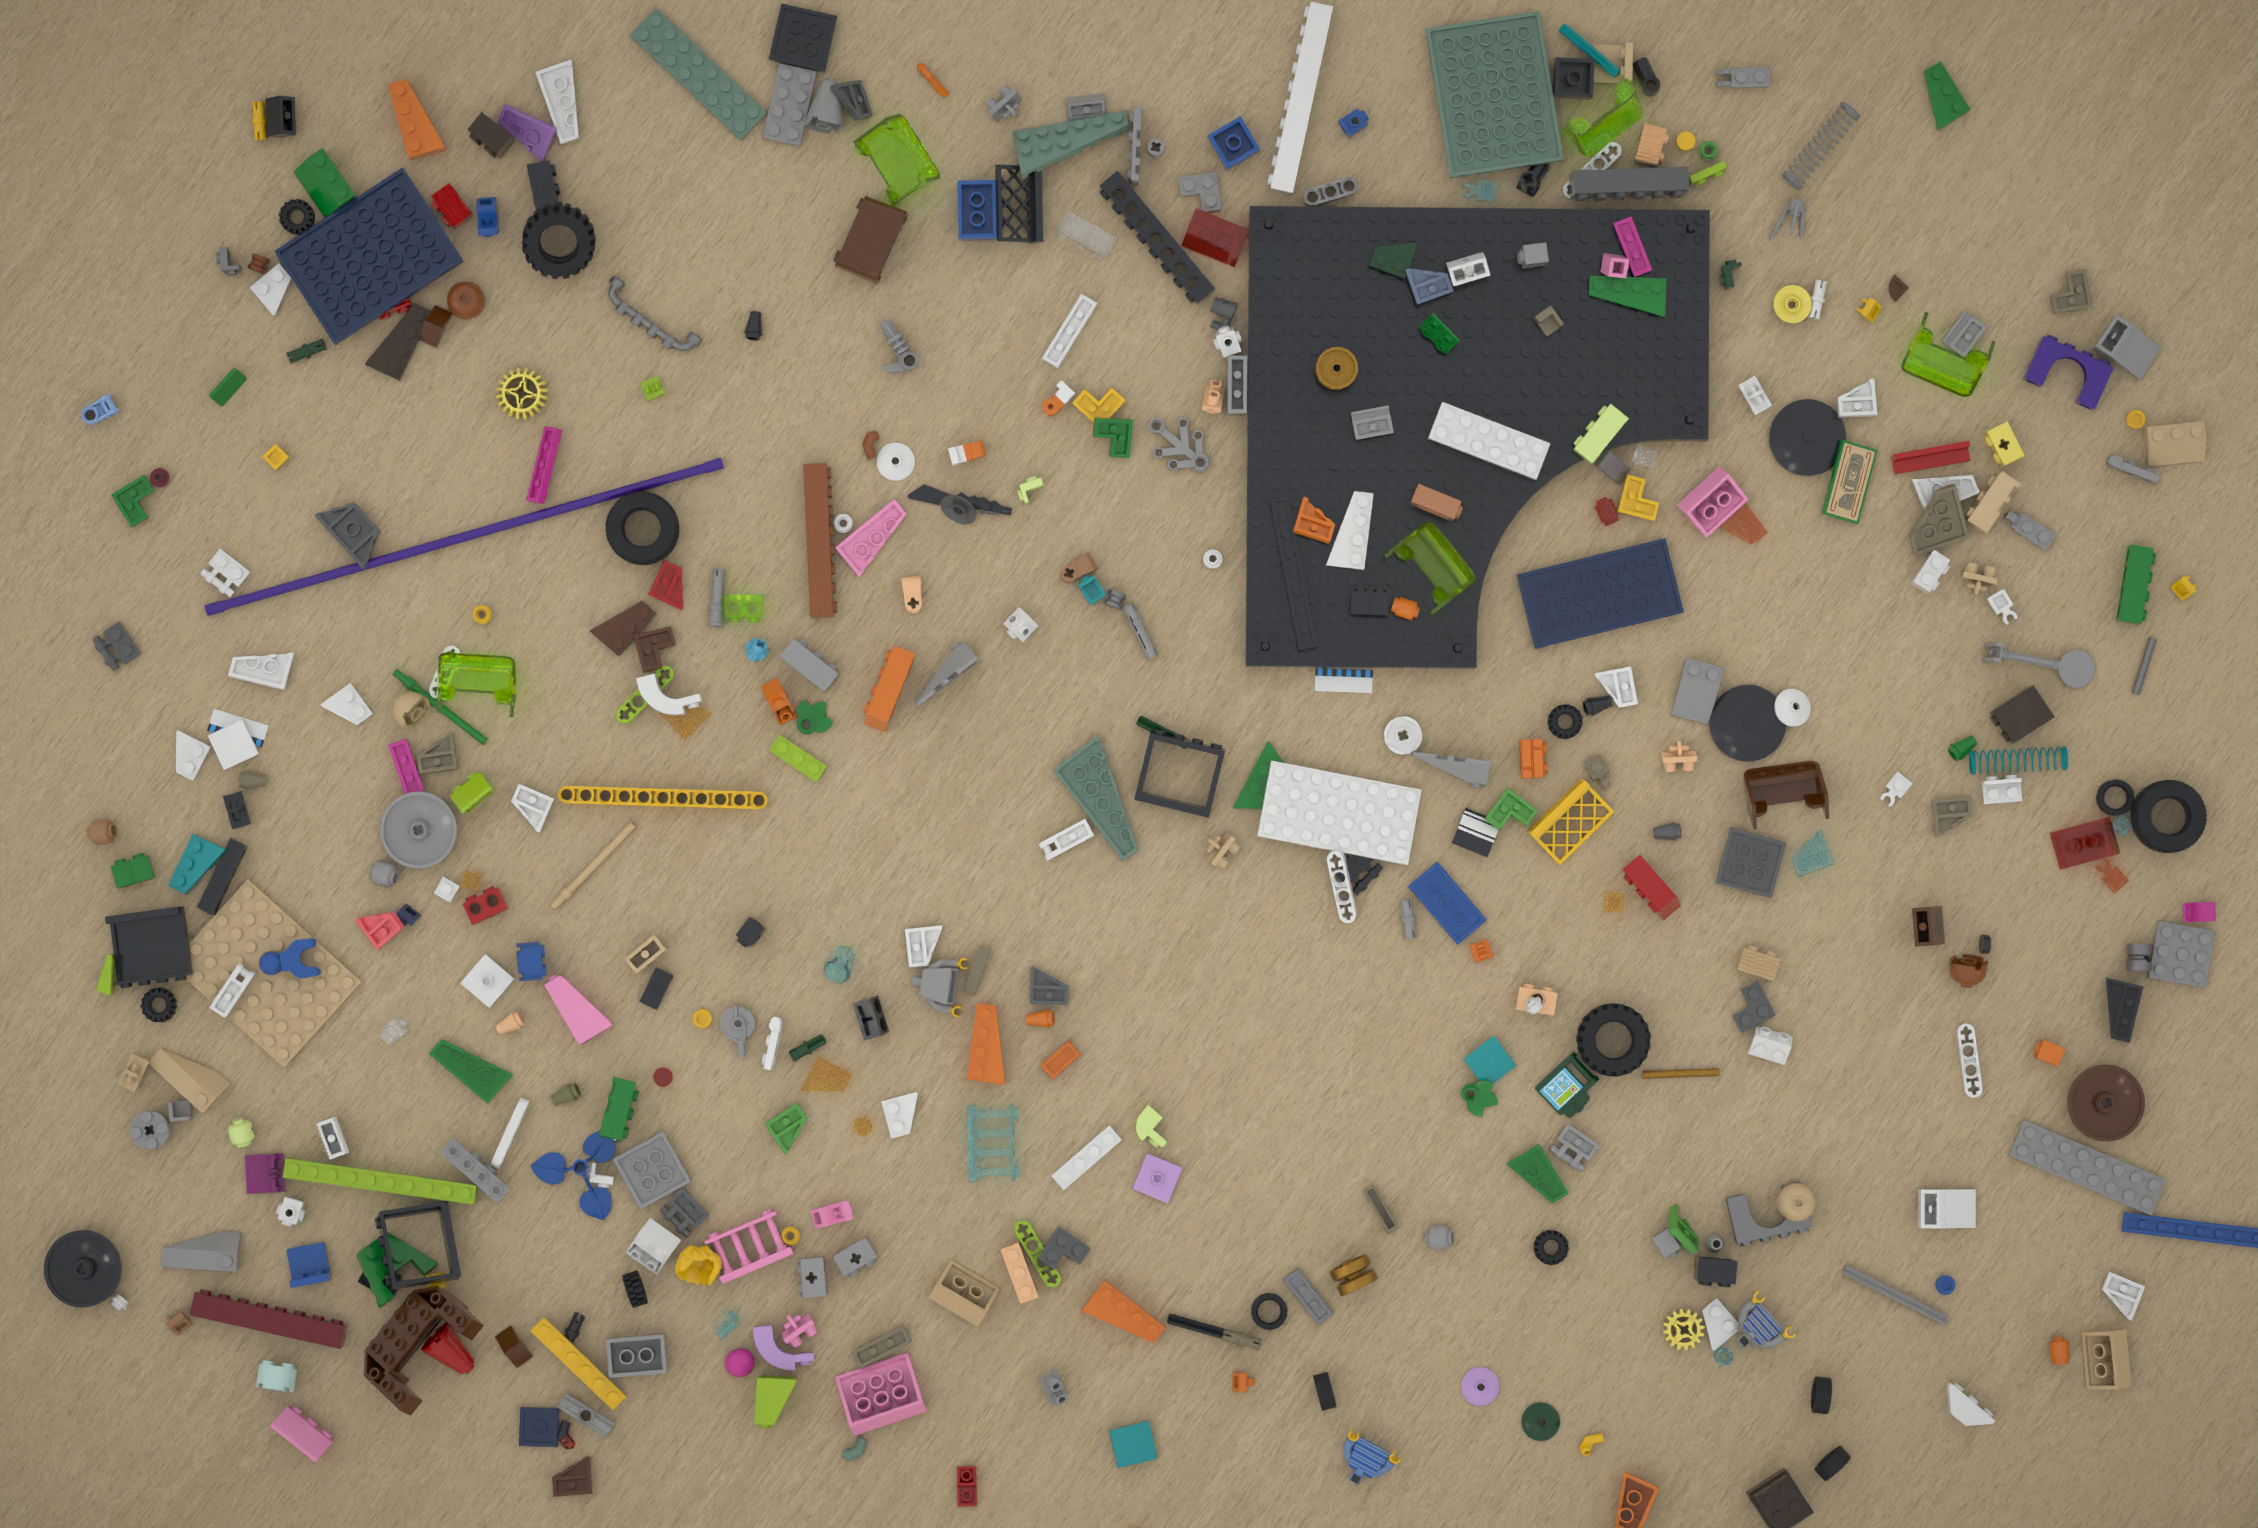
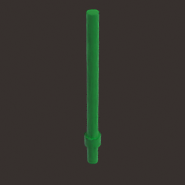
M398 669L393 672L392 675L401 681L405 688L418 692L428 698L430 705L482 745L488 740L486 737L418 686L413 678H408Z

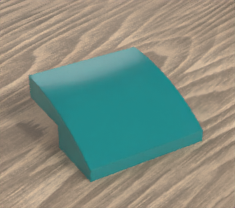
M1494 1035L1463 1059L1479 1081L1487 1080L1493 1084L1516 1066Z
M1149 1421L1109 1430L1117 1468L1158 1459Z

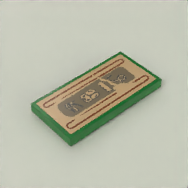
M1845 440L1840 441L1821 514L1853 524L1859 523L1878 450Z

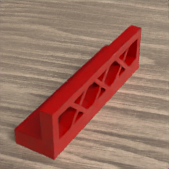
M1964 441L1893 454L1891 460L1894 475L1971 461L1968 450L1970 442Z

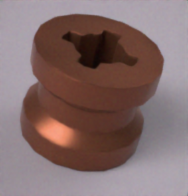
M253 253L251 256L252 262L248 264L247 268L266 274V265L270 263V259Z

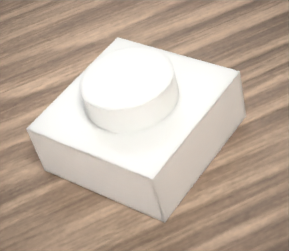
M442 877L434 894L451 903L460 886Z

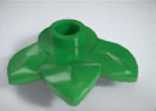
M803 700L797 708L799 717L797 727L801 733L811 734L814 731L822 733L832 726L833 721L825 717V702H817L810 706ZM806 721L811 724L807 729L803 727V723Z
M1480 1080L1475 1084H1466L1462 1088L1461 1096L1467 1102V1109L1473 1115L1482 1117L1484 1107L1498 1104L1495 1094L1490 1091L1493 1087L1492 1082ZM1473 1090L1474 1095H1468L1467 1091Z

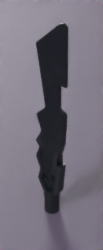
M924 484L910 493L908 498L939 505V501L941 502L945 496L950 494ZM962 492L956 495L966 499L973 505L975 510H981L982 513L1011 516L1012 508L1001 506L997 501H988L985 497L977 498L976 495L968 497Z

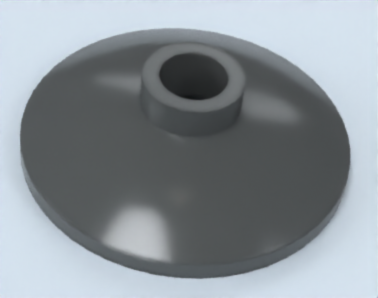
M948 495L941 501V509L949 519L960 524H971L975 521L977 516L976 510L966 499L956 495Z

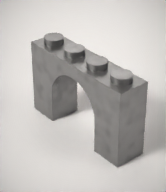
M1802 1181L1793 1182L1803 1184ZM1788 1183V1184L1781 1185V1186H1782V1189H1783L1785 1186H1787V1185H1789V1184H1792V1183ZM1746 1194L1725 1198L1735 1242L1737 1244L1741 1243V1246L1753 1244L1752 1240L1757 1239L1760 1242L1768 1241L1774 1235H1778L1779 1238L1790 1235L1789 1232L1796 1230L1797 1233L1807 1232L1809 1227H1813L1811 1217L1800 1222L1790 1221L1784 1217L1779 1224L1773 1227H1761L1751 1217Z

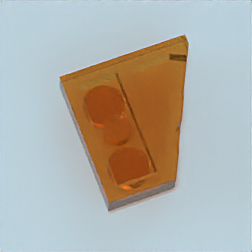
M1746 503L1718 527L1751 545L1767 534V531Z

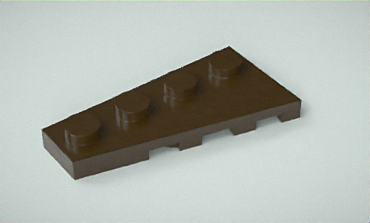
M414 303L367 360L365 365L400 381L419 342L424 322L431 311Z

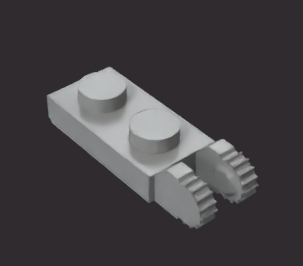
M1769 67L1716 70V75H1731V81L1716 82V87H1770Z
M2111 455L2107 459L2109 467L2151 484L2157 483L2160 477L2153 469L2145 468L2144 470L2138 468V464L2132 461L2123 462L2120 456Z

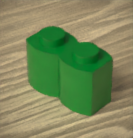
M144 853L132 856L133 859L126 861L125 858L114 861L115 865L110 867L117 889L156 878L148 855L144 856Z

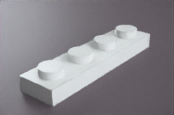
M1109 1125L1051 1176L1065 1190L1122 1139Z

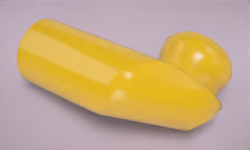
M1603 1433L1584 1437L1579 1446V1451L1583 1456L1591 1454L1594 1444L1604 1442Z

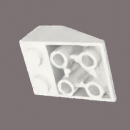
M1918 1189V1228H1976V1189Z

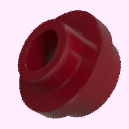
M157 468L152 471L150 480L154 486L164 487L168 484L170 476L165 469ZM158 474L163 475V479L161 481H157L156 479Z

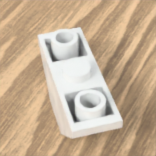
M1950 1382L1946 1384L1948 1412L1963 1425H1984L1995 1422L1992 1418L1994 1414L1985 1407L1982 1410L1977 1406L1979 1402L1971 1395L1968 1397L1962 1393L1964 1389L1956 1382L1954 1384Z

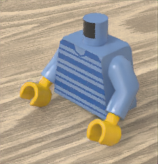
M1352 1427L1349 1428L1348 1437L1344 1444V1459L1348 1462L1347 1465L1354 1469L1349 1478L1354 1483L1359 1485L1364 1475L1372 1479L1373 1476L1379 1477L1385 1474L1395 1464L1400 1462L1403 1455L1396 1457L1394 1455L1397 1451L1396 1449L1390 1455V1452L1360 1437V1430H1358L1357 1434L1352 1433Z

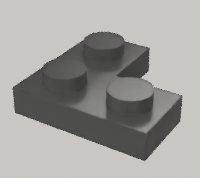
M1758 981L1741 989L1749 1007L1732 1017L1740 1032L1743 1033L1775 1016V1013Z
M1057 1227L1037 1260L1052 1270L1055 1269L1063 1255L1080 1265L1090 1248L1062 1228Z

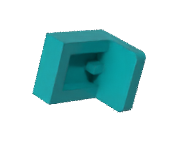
M1088 574L1079 580L1081 584L1078 587L1090 606L1106 596L1094 575L1090 577Z

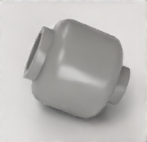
M380 860L375 865H372L369 870L372 882L385 888L395 885L399 879V871L393 863Z
M1432 1225L1429 1231L1425 1232V1243L1429 1244L1432 1250H1448L1450 1245L1454 1243V1232L1447 1225Z

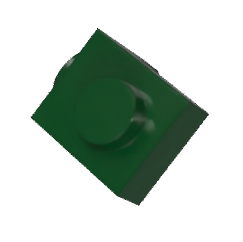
M1736 260L1726 261L1725 265L1721 267L1722 275H1719L1721 286H1724L1725 290L1735 287L1731 270L1740 268L1742 266L1741 262L1736 263Z

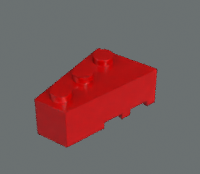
M1641 855L1622 869L1625 874L1623 878L1629 885L1633 884L1637 888L1635 891L1642 900L1645 898L1649 903V908L1654 913L1657 912L1663 921L1681 907L1677 896Z

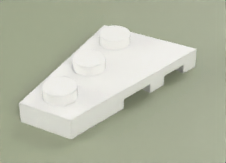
M295 654L233 657L228 677L285 691Z

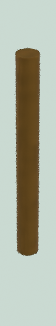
M1719 1068L1642 1071V1079L1719 1076Z

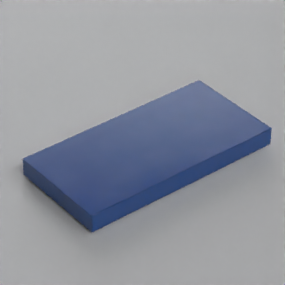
M1438 862L1433 864L1408 886L1457 945L1487 920Z

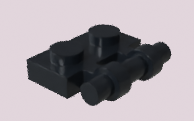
M1350 855L1346 859L1350 881L1356 884L1352 890L1358 895L1361 891H1365L1368 888L1367 885L1374 878L1376 879L1379 876V872L1383 867L1377 863L1372 868L1369 864L1373 859ZM1366 869L1369 873L1360 880L1357 876ZM1338 872L1335 874L1342 882L1345 880L1343 873Z

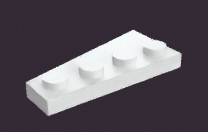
M571 59L535 72L553 124L557 127L556 132L561 145L579 139Z

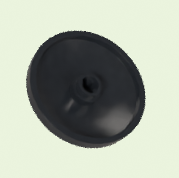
M1812 399L1798 400L1785 406L1775 416L1769 430V445L1775 460L1785 470L1800 476L1818 475L1833 467L1840 441H1846L1845 427L1841 418H1838V413L1829 405Z
M1741 685L1723 693L1715 702L1709 720L1710 734L1718 749L1728 757L1744 762L1757 761L1773 753L1781 744L1786 731V725L1775 714L1774 703L1776 697L1770 691L1755 685Z
M90 1230L73 1231L60 1237L50 1247L44 1262V1277L48 1288L57 1299L73 1307L84 1308L102 1303L114 1293L122 1275L121 1257L115 1245L104 1235Z

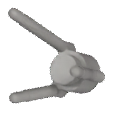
M1790 199L1789 204H1785L1784 211L1772 231L1770 240H1773L1787 212H1789L1788 215L1793 217L1789 234H1793L1796 219L1800 217V238H1803L1804 215L1806 211L1804 201Z

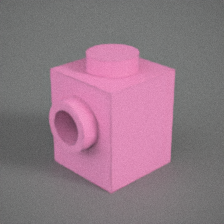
M1603 253L1600 272L1609 277L1626 278L1629 259L1622 255Z

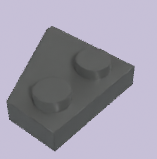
M1031 967L1030 1004L1068 1005L1069 986L1037 968Z

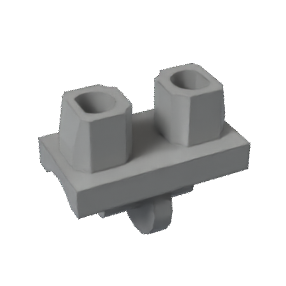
M1004 86L999 92L1003 99L997 102L994 98H991L986 103L989 113L996 122L1002 117L1007 119L1010 115L1016 118L1018 115L1015 110L1020 107L1018 103L1022 100L1015 89L1012 90L1008 86Z
M1055 1368L1049 1374L1038 1378L1051 1406L1055 1403L1060 1406L1068 1400V1395Z

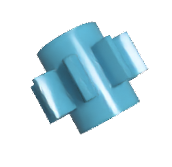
M751 638L744 647L747 650V658L754 662L758 660L762 662L769 653L766 650L767 643L760 638L755 640Z

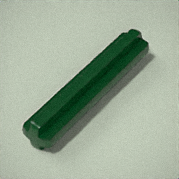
M1140 716L1136 722L1138 726L1150 732H1155V729L1166 731V735L1173 736L1175 733L1143 716Z

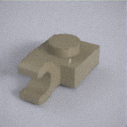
M1601 754L1584 763L1592 780L1598 778L1603 789L1611 786L1610 781L1605 775L1610 770Z

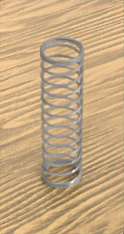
M1841 102V107L1836 108L1837 113H1832L1833 119H1827L1828 125H1822L1824 131H1817L1818 136H1813L1814 142H1808L1809 148H1803L1805 154H1798L1800 160L1794 159L1795 165H1789L1790 171L1783 172L1782 177L1794 188L1801 190L1802 185L1790 174L1794 175L1803 184H1806V182L1793 172L1791 166L1800 170L1806 177L1811 178L1795 161L1803 163L1808 169L1815 172L1812 167L1802 160L1800 155L1809 158L1815 165L1820 167V164L1812 159L1805 149L1813 152L1818 158L1825 161L1821 155L1812 149L1810 143L1819 147L1825 154L1830 155L1828 151L1819 146L1814 138L1822 140L1827 146L1834 149L1830 143L1821 137L1819 132L1828 135L1834 142L1839 144L1837 139L1828 134L1824 126L1829 127L1841 138H1844L1840 132L1830 125L1828 120L1837 123L1846 132H1849L1848 129L1837 122L1833 115L1841 117L1846 123L1853 126L1849 120L1840 114L1838 109L1845 111L1856 121L1861 118L1860 114L1846 102Z

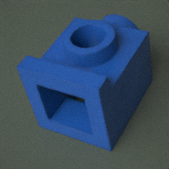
M1357 108L1341 118L1338 124L1349 139L1368 126L1367 121L1369 118L1364 110L1359 111ZM1357 118L1359 122L1354 125L1351 120Z

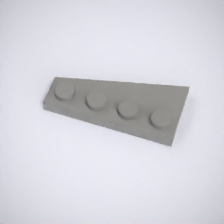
M1134 107V112L1130 111L1129 122L1133 123V131H1129V142H1133L1132 150H1128V161H1132V169H1128L1127 180H1131V185L1139 186L1142 107Z

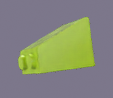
M759 1375L757 1377L755 1424H759V1428H770L771 1425L776 1423L797 1383L798 1377Z

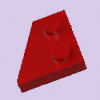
M664 560L648 595L682 610V568Z

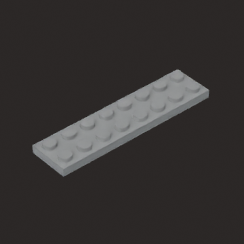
M2025 1120L2022 1121L2009 1152V1156L2149 1215H2152L2166 1182L2163 1178Z

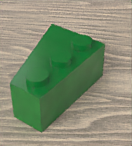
M613 1077V1085L608 1096V1103L604 1112L599 1137L622 1143L623 1138L627 1139L629 1128L627 1123L628 1120L632 1121L634 1109L631 1108L633 1101L637 1102L639 1091L637 1090L636 1082Z

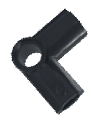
M1550 164L1530 166L1528 171L1523 172L1519 177L1520 180L1516 189L1533 198L1540 188V182L1548 172Z

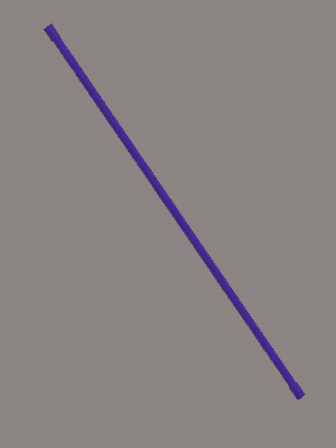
M717 458L700 465L371 558L365 569H362L358 563H354L228 600L204 605L207 616L214 615L231 608L623 497L629 493L644 491L703 473L724 469L721 458Z

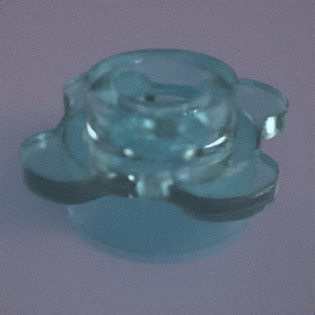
M2123 814L2118 815L2117 820L2111 823L2110 826L2112 830L2119 833L2120 837H2126L2129 829L2133 828L2131 821L2129 822Z

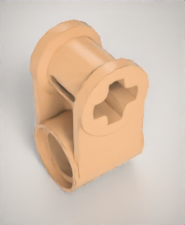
M921 576L902 577V591L906 610L912 614L918 613L922 609ZM911 600H915L916 603H919V605H916L915 609H912V607L908 605L911 603Z

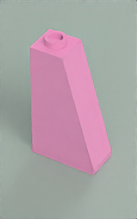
M555 974L547 979L548 983L544 986L579 1045L613 1026L612 1021L563 975L558 977Z

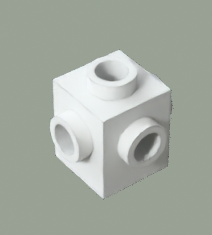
M1229 326L1219 328L1218 332L1215 333L1216 339H1213L1216 349H1221L1223 358L1241 352L1239 342H1242L1239 331H1235L1233 327L1229 328Z
M1019 607L1003 623L1008 628L1006 632L1014 640L1018 638L1022 642L1038 627Z
M288 1196L284 1197L283 1203H279L276 1214H279L278 1219L282 1220L281 1224L293 1227V1224L297 1225L299 1221L302 1222L306 1213L303 1210L305 1202ZM290 1209L293 1211V1215L289 1214Z

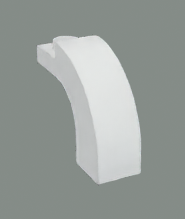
M656 674L636 678L639 691L644 700L663 714L683 716L686 715L685 707L694 709L699 707V703H703L700 694L680 699L666 697L659 687Z

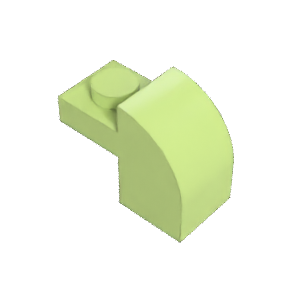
M1147 1105L1137 1118V1134L1142 1141L1148 1135L1150 1143L1156 1148L1159 1145L1163 1148L1167 1141L1153 1130L1163 1117Z

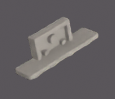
M451 1139L441 1150V1154L496 1203L510 1190L494 1175L496 1171L490 1165L484 1166L479 1162L482 1159L474 1151L470 1154L455 1139Z

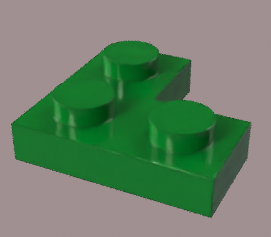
M1094 417L1093 437L1111 438L1110 457L1130 458L1133 420Z
M142 475L111 496L131 528L148 519L139 501L155 491L146 476Z

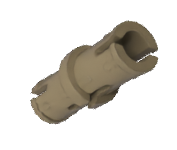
M1224 1329L1221 1341L1259 1351V1344L1262 1339L1245 1335L1244 1332L1237 1333Z

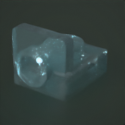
M726 1309L723 1312L730 1322L727 1323L725 1320L717 1327L719 1331L716 1335L720 1340L740 1324L737 1321L739 1317L733 1310L729 1312Z

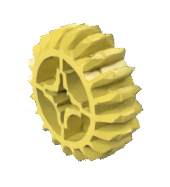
M517 368V374L510 370V378L506 374L503 375L507 380L506 382L499 380V384L503 385V388H496L498 392H502V394L496 395V398L503 399L498 405H506L502 411L505 413L510 409L508 416L512 417L516 413V419H520V415L523 414V418L526 420L527 413L532 418L535 417L533 410L540 413L541 410L537 407L539 405L545 407L541 400H548L547 396L542 395V393L548 392L547 388H541L546 385L545 381L539 383L542 377L538 375L534 378L536 373L534 370L528 375V368L524 369L523 374L520 368ZM522 378L517 388H508L513 381ZM528 379L536 385L537 393L528 391ZM524 388L528 395L520 399V396L514 392L518 393V391ZM507 394L516 397V408L509 404ZM536 399L530 407L522 409L526 400Z

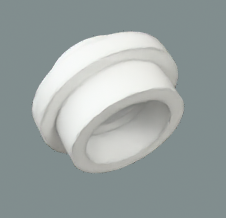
M839 514L836 516L834 527L838 532L846 533L851 530L853 521L849 515ZM841 520L847 521V525L845 527L840 526Z
M1208 550L1204 554L1203 562L1208 568L1215 569L1221 565L1222 555L1217 550ZM1214 555L1217 560L1210 562L1209 557Z
M1531 997L1525 1003V1011L1527 1013L1530 1012L1532 1015L1537 1013L1543 1006L1539 997Z
M119 1294L110 1298L113 1301L111 1305L118 1311L127 1309L126 1306L129 1303Z

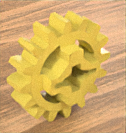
M1680 1308L1678 1314L1672 1311L1673 1317L1666 1316L1669 1322L1663 1323L1667 1329L1662 1332L1668 1334L1665 1340H1671L1670 1346L1677 1344V1350H1680L1681 1346L1688 1350V1345L1695 1348L1694 1342L1700 1343L1701 1341L1698 1337L1704 1336L1700 1330L1704 1329L1705 1326L1699 1325L1702 1318L1696 1319L1697 1313L1694 1312L1691 1315L1690 1309H1687L1686 1313H1684L1683 1309ZM1679 1317H1688L1685 1321L1676 1320ZM1694 1323L1696 1325L1695 1334L1692 1332V1325ZM1677 1324H1679L1680 1326L1687 1325L1686 1329L1688 1330L1690 1335L1684 1332L1680 1334L1681 1330L1679 1329ZM1672 1325L1675 1327V1334L1673 1336L1671 1334ZM1688 1337L1691 1339L1687 1342H1679L1682 1338Z

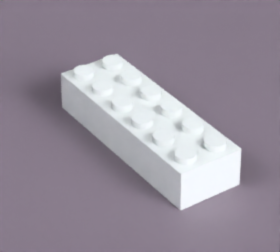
M1444 402L1439 407L1428 436L1429 440L1533 480L1537 479L1550 443Z

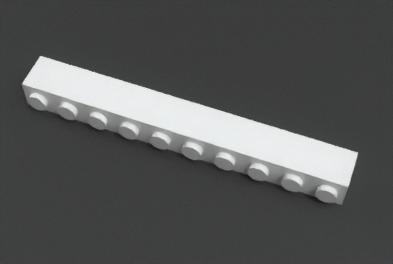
M1311 2L1310 7L1306 6L1304 17L1307 18L1306 25L1301 26L1300 36H1303L1302 44L1298 43L1296 55H1299L1298 62L1293 63L1292 73L1295 74L1294 81L1290 80L1287 92H1291L1290 100L1286 99L1284 110L1287 111L1286 118L1281 119L1279 129H1283L1282 137L1278 136L1276 148H1279L1278 155L1273 156L1271 166L1275 167L1274 174H1269L1267 184L1271 185V191L1293 195L1333 6Z

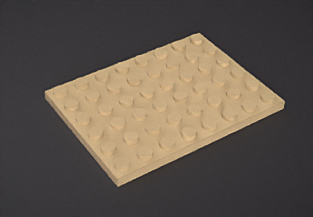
M247 879L189 943L193 975L186 977L197 990L213 1002L239 963L243 964L244 968L248 971L252 970L255 972L256 975L227 1017L285 1068L362 981L317 940L315 947L302 952L300 960L306 967H318L321 971L320 975L298 978L290 971L282 972V970L276 975L264 974L260 970L259 959L265 952H283L295 940L313 937L254 883ZM239 974L236 979L243 982L245 977Z

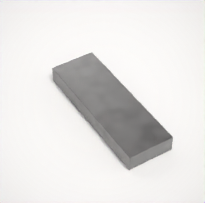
M1298 1268L1283 1279L1318 1325L1333 1314Z

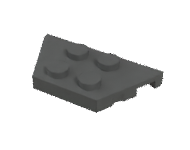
M355 502L346 504L343 507L332 508L330 511L316 513V518L359 566L365 569L380 534L378 527Z

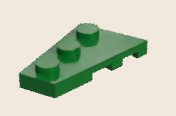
M1941 61L1923 72L1928 94L1930 95L1937 131L1971 110Z
M1539 1144L1506 1163L1552 1204L1569 1194Z

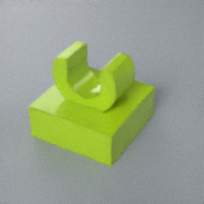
M658 376L640 383L647 401L665 395Z

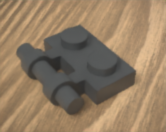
M117 622L103 632L107 637L106 640L102 641L99 635L92 639L96 645V650L101 652L105 658L104 662L113 671L120 668L116 663L117 660L121 659L124 664H127L141 654L121 622ZM110 644L116 651L114 655H111L106 648Z
M684 1188L669 1200L674 1206L671 1210L666 1205L660 1209L665 1215L664 1218L667 1221L669 1220L676 1227L675 1230L678 1233H682L685 1237L691 1234V1231L687 1228L689 1224L696 1229L709 1216ZM679 1211L686 1220L681 1222L674 1214Z

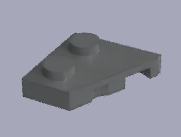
M861 80L830 86L854 121L873 116Z

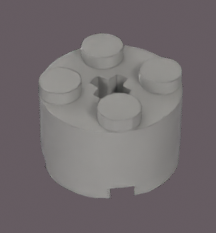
M159 1111L140 1113L134 1118L130 1127V1136L134 1143L147 1150L164 1146L172 1135L169 1118ZM154 1126L153 1131L155 1133L149 1134L148 1127Z

